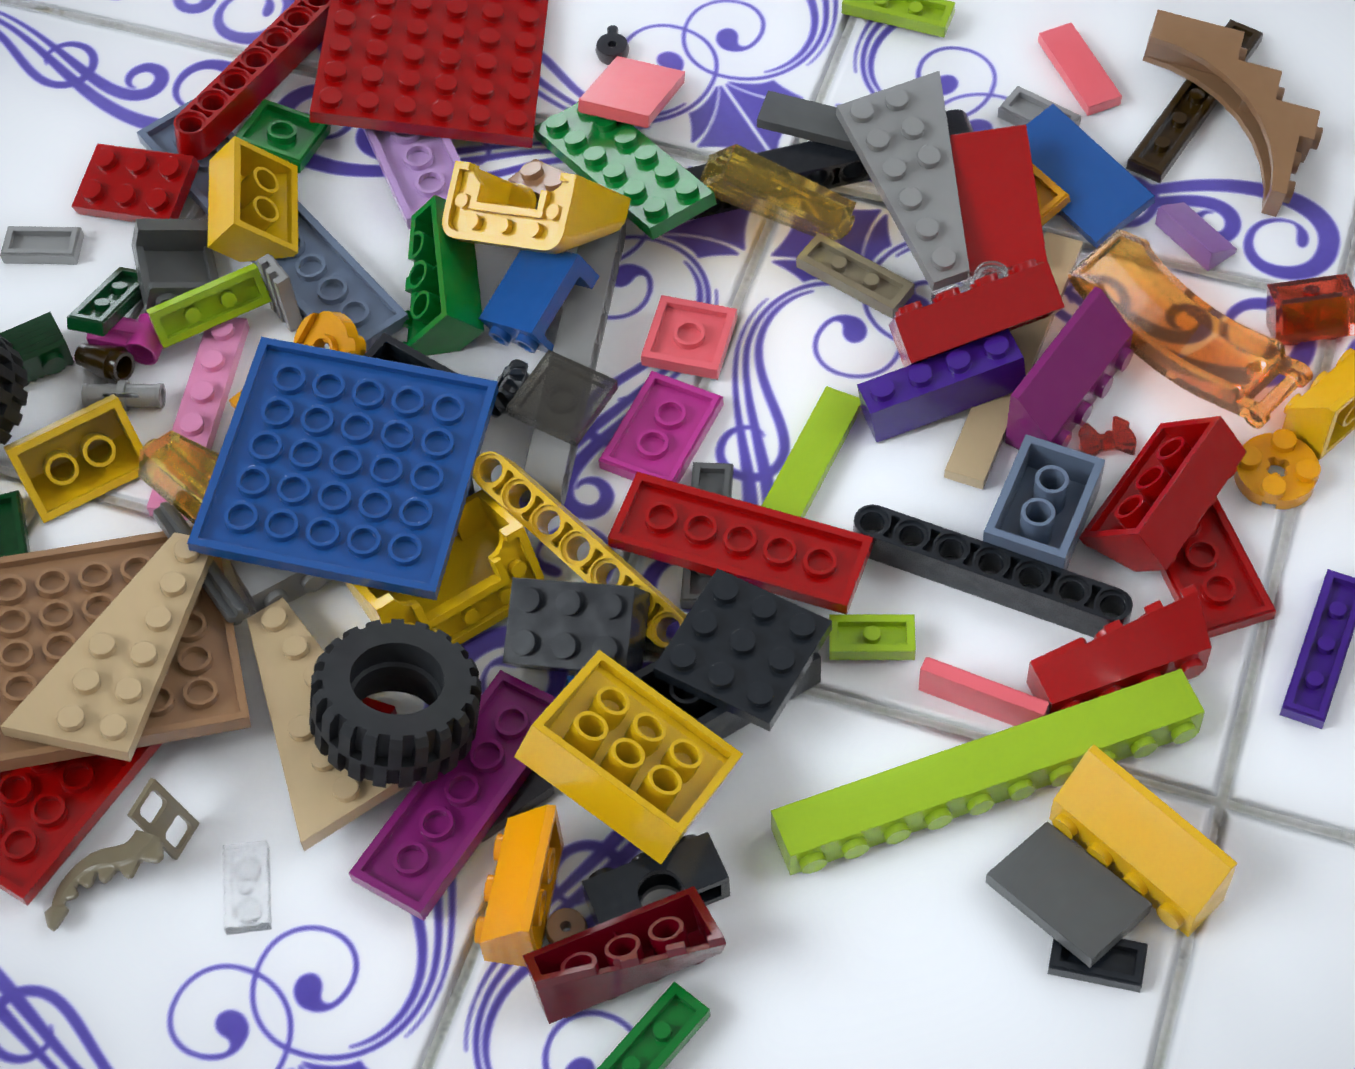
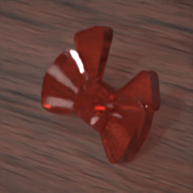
M1114 416L1112 431L1107 430L1105 434H1099L1089 423H1085L1078 432V437L1080 438L1079 450L1093 456H1097L1101 452L1115 450L1135 455L1136 437L1129 428L1130 423L1127 420Z

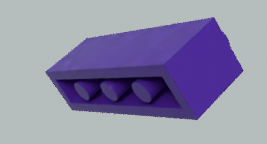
M1009 329L857 384L863 416L876 443L1013 393L1026 376L1024 357Z

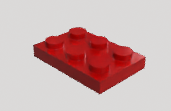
M97 143L71 207L77 214L135 222L136 219H179L200 163L194 156Z

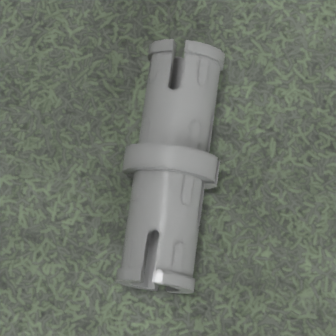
M119 380L117 384L84 383L81 391L84 408L108 397L109 394H139V397H118L125 411H129L130 407L164 408L166 403L164 383L130 384L129 380Z

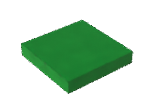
M263 99L235 136L298 166V173H301L329 135L331 125L310 122V114Z

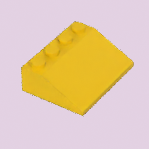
M598 650L531 725L514 757L652 859L662 864L740 760L743 753L601 650Z

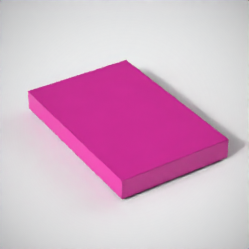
M651 371L599 458V468L632 481L636 473L641 472L679 483L724 405L723 396Z

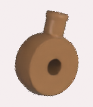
M562 908L549 916L545 926V935L548 942L552 944L588 929L585 918L577 910ZM565 928H570L569 931H563Z

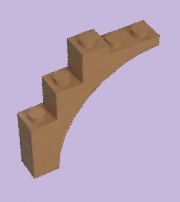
M1158 9L1142 61L1168 69L1195 83L1217 99L1237 120L1250 140L1260 165L1263 183L1261 213L1276 217L1282 203L1289 204L1293 196L1296 182L1290 180L1291 174H1296L1300 162L1304 163L1309 150H1317L1323 133V128L1317 126L1320 111L1282 101L1285 88L1279 87L1282 71L1245 61L1247 49L1241 47L1245 32Z

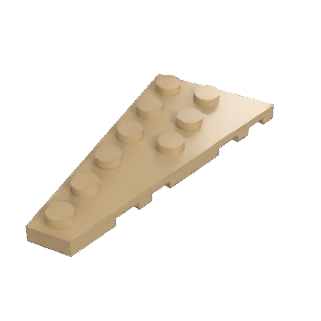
M174 532L0 726L3 735L131 762L214 556L190 551L187 544L190 535Z
M282 597L248 617L247 623L303 850L306 851L404 788H398V784H386V788L372 785L373 781L363 779L361 783L350 778L348 770L343 769L341 772L328 762V755L324 756L319 752L309 725L311 676L314 674V665L324 651Z

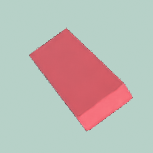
M1072 22L1039 33L1038 43L1087 116L1121 105L1122 95Z
M926 657L920 668L919 691L1012 726L1048 714L1049 703L1046 700L933 658Z

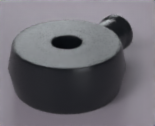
M615 25L608 26L607 34L601 36L596 43L595 51L597 57L606 65H610L617 56L627 58L629 54V44L623 35L618 34L619 29Z

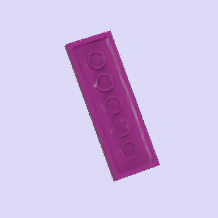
M500 670L481 695L476 737L472 741L471 750L467 756L460 761L458 760V766L449 773L443 775L441 772H438L436 780L422 784L421 780L415 783L348 874L351 880L424 921L533 771L514 756L531 725L556 697Z

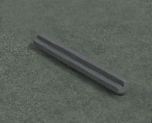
M162 502L153 511V518L168 539L174 532L186 535L191 534V527L175 505H170L169 502ZM213 560L202 587L225 620L233 623V625H239L249 616V608Z

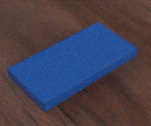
M1050 105L1026 124L1032 163L1069 194L1071 202L1058 213L1096 249L1155 203L1154 194L1056 105Z

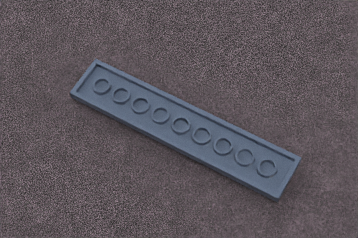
M192 100L136 132L140 143L147 150L179 154L174 131V119ZM233 132L207 157L198 160L200 165L188 195L207 215L209 160L235 136ZM298 201V254L294 257L277 258L275 260L290 277L300 315L305 318L312 313L323 311L345 314L356 326L358 335L365 339L366 351H368L384 332L392 336L404 328L402 325L409 319L408 314ZM251 261L252 263H255L258 267L257 261Z

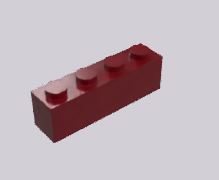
M692 886L522 956L538 1001L548 1023L551 1024L563 1018L571 1017L604 1001L615 999L619 995L656 982L684 968L700 964L706 959L721 954L726 946V941L695 886Z

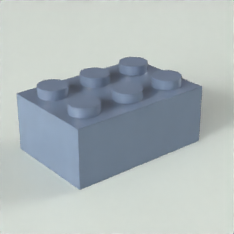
M1026 434L985 527L983 541L1067 570L1079 541V536L1082 534L1099 492L1105 459Z

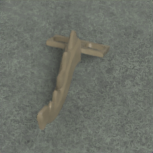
M150 778L127 814L143 831L136 830L133 836L124 844L103 848L89 854L67 873L54 895L51 907L44 912L46 923L50 930L56 931L70 910L65 904L67 901L74 900L79 896L77 887L82 885L86 889L91 888L97 875H99V880L103 884L108 883L118 871L126 879H132L141 863H160L164 859V851L172 859L178 860L200 823L156 779ZM154 791L162 799V806L152 822L149 823L141 816L140 809L149 794ZM179 815L186 822L187 830L178 845L174 847L166 839V832L176 816Z

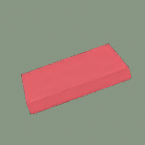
M617 56L579 98L578 111L588 115L648 128L684 84L685 71Z

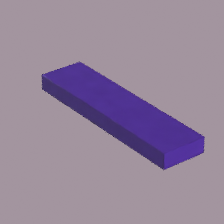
M1327 569L1279 714L1280 716L1319 729L1323 728L1355 629V577Z

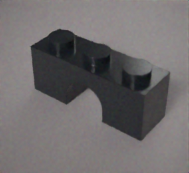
M708 832L698 836L694 834L683 836L662 864H659L642 852L627 864L614 869L611 867L599 869L592 873L589 879L582 881L585 901L595 925L642 907L643 899L650 892L657 889H669L677 893L695 886L706 906L730 896L729 876Z

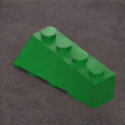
M437 195L428 200L411 218L408 259L414 262V266L406 278L405 291L411 293L410 311H405L409 319L402 325L408 329L407 342L404 341L403 343L426 356L459 352L484 332V323L478 319L482 313L475 243L462 242L446 235L442 227L446 199Z

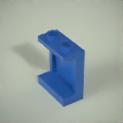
M520 250L478 319L490 329L489 336L502 345L508 346L511 342L530 353H535L536 350L551 354L554 345L546 338L545 333L574 285L593 289L600 276L576 253L565 251L559 254H548Z

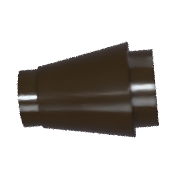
M82 343L77 347L74 354V360L77 365L82 366L110 384H117L119 380H128L135 367L133 355L122 346Z

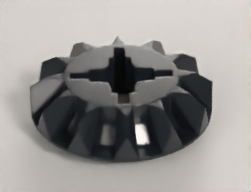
M515 359L498 376V394L491 414L494 418L507 414L520 398L529 379V373H527L528 363Z

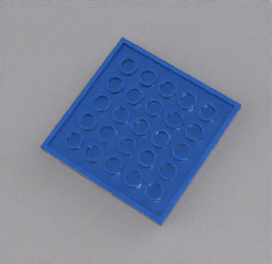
M261 336L188 539L189 550L200 554L437 600L472 482L475 460L480 455L498 394V381Z

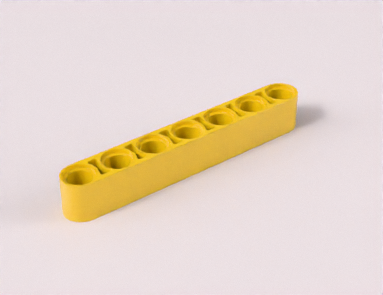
M488 451L480 454L475 460L472 475L475 482L586 583L607 584L608 573L612 569L618 568L620 577L615 585L635 586L650 593L646 637L657 646L665 649L669 644L666 637L668 626L676 621L681 625L687 615L519 465L496 452ZM501 464L502 474L499 479L492 482L491 473L497 465ZM530 490L531 499L525 507L520 508L519 501L521 495L525 491ZM559 515L560 526L558 530L553 534H549L548 524L550 520ZM588 541L590 546L589 554L585 559L579 561L577 550L581 544Z

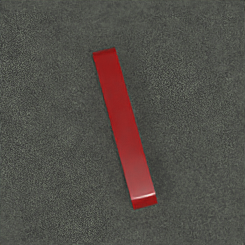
M295 0L175 117L174 131L179 154L194 156L197 161L207 157L323 41L330 0Z

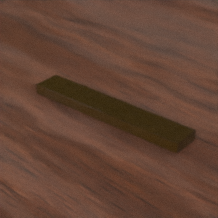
M1230 19L1225 27L1245 32L1241 47L1247 49L1245 58L1247 62L1261 43L1263 32ZM1186 79L1129 157L1126 169L1161 183L1219 101L1198 85Z

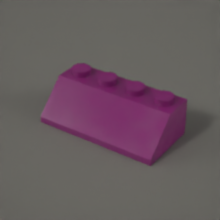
M1096 286L1092 289L1011 394L1005 436L1006 444L1019 450L1027 434L1067 447L1072 438L1073 429L1077 424L1083 426L1086 423L1093 409L1092 404L1097 397L1103 399L1109 392L1115 373L1118 370L1123 372L1129 365L1134 354V350L1130 349L1133 331L1102 289Z

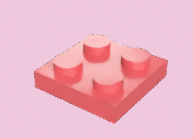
M661 295L641 354V364L643 366L718 380L737 321V309Z

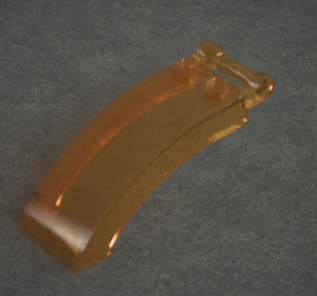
M1117 229L1068 273L1070 282L1083 300H1085L1095 286L1104 291L1133 331L1130 349L1134 350V353L1139 358L1188 392L1243 417L1253 428L1261 429L1270 420V414L1297 388L1305 387L1313 379L1312 370L1305 363L1287 356L1285 347L1280 341L1232 320L1187 288L1156 256L1150 247L1149 241ZM1279 374L1285 376L1260 402L1253 400Z

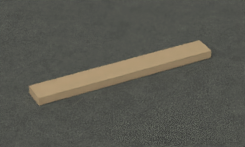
M1046 231L1044 242L1047 261L1062 298L1081 254L1083 242ZM1055 314L1010 331L1024 357L1026 375L1038 358ZM1011 394L971 407L945 468L944 478L983 490L1006 435Z

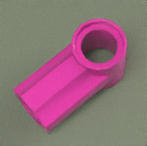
M148 313L140 314L138 319L123 317L105 336L87 333L86 337L88 344L125 347L133 355L136 362L144 365L155 364L163 350V346L158 339Z

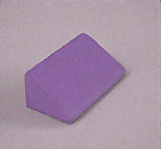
M1185 202L1166 204L1158 208L1155 225L1207 271L1237 252L1236 247Z

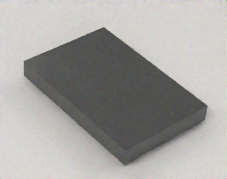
M1048 821L986 874L985 883L1089 968L1151 912L1152 908L1151 902Z

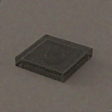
M548 350L506 406L507 415L577 447L617 391L618 383L617 380Z

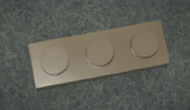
M817 233L796 257L797 268L892 319L895 317V312L898 311V308L903 307L914 294V283L820 233Z

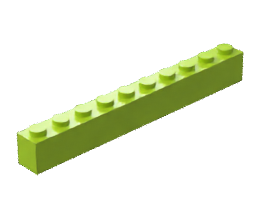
M1178 669L771 810V831L790 876L799 872L804 874L814 873L824 868L828 862L839 858L854 859L865 854L869 848L885 842L887 844H897L907 839L911 833L925 828L930 830L940 829L959 816L968 813L970 815H980L990 810L994 804L1008 799L1012 801L1025 799L1032 795L1035 790L1051 784L1054 787L1062 786L1087 750L1093 745H1096L1112 760L1117 762L1131 756L1134 758L1145 757L1153 753L1157 747L1171 742L1175 744L1185 743L1199 733L1205 711L1183 670Z

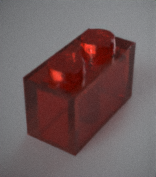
M1347 273L1267 284L1266 325L1275 346H1292L1301 342L1321 339L1335 340L1343 336L1355 335V289Z

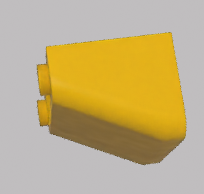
M455 161L442 217V227L447 236L462 242L559 254L619 231L627 218L631 198L577 174L561 173L559 180L562 181V184L552 192L541 190L536 210L537 198L535 192L530 187L511 183L479 169L478 165L471 162Z
M481 489L466 499L457 529L458 535L454 539L437 600L346 582L345 584L370 621L380 620L381 624L391 623L392 619H404V624L415 625L417 621L428 624L431 631L437 632L440 629L452 637V644L456 642L462 644L508 617L512 577L545 580L524 526Z

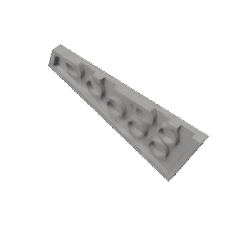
M940 70L837 105L836 116L931 290L935 291L968 279L970 269Z

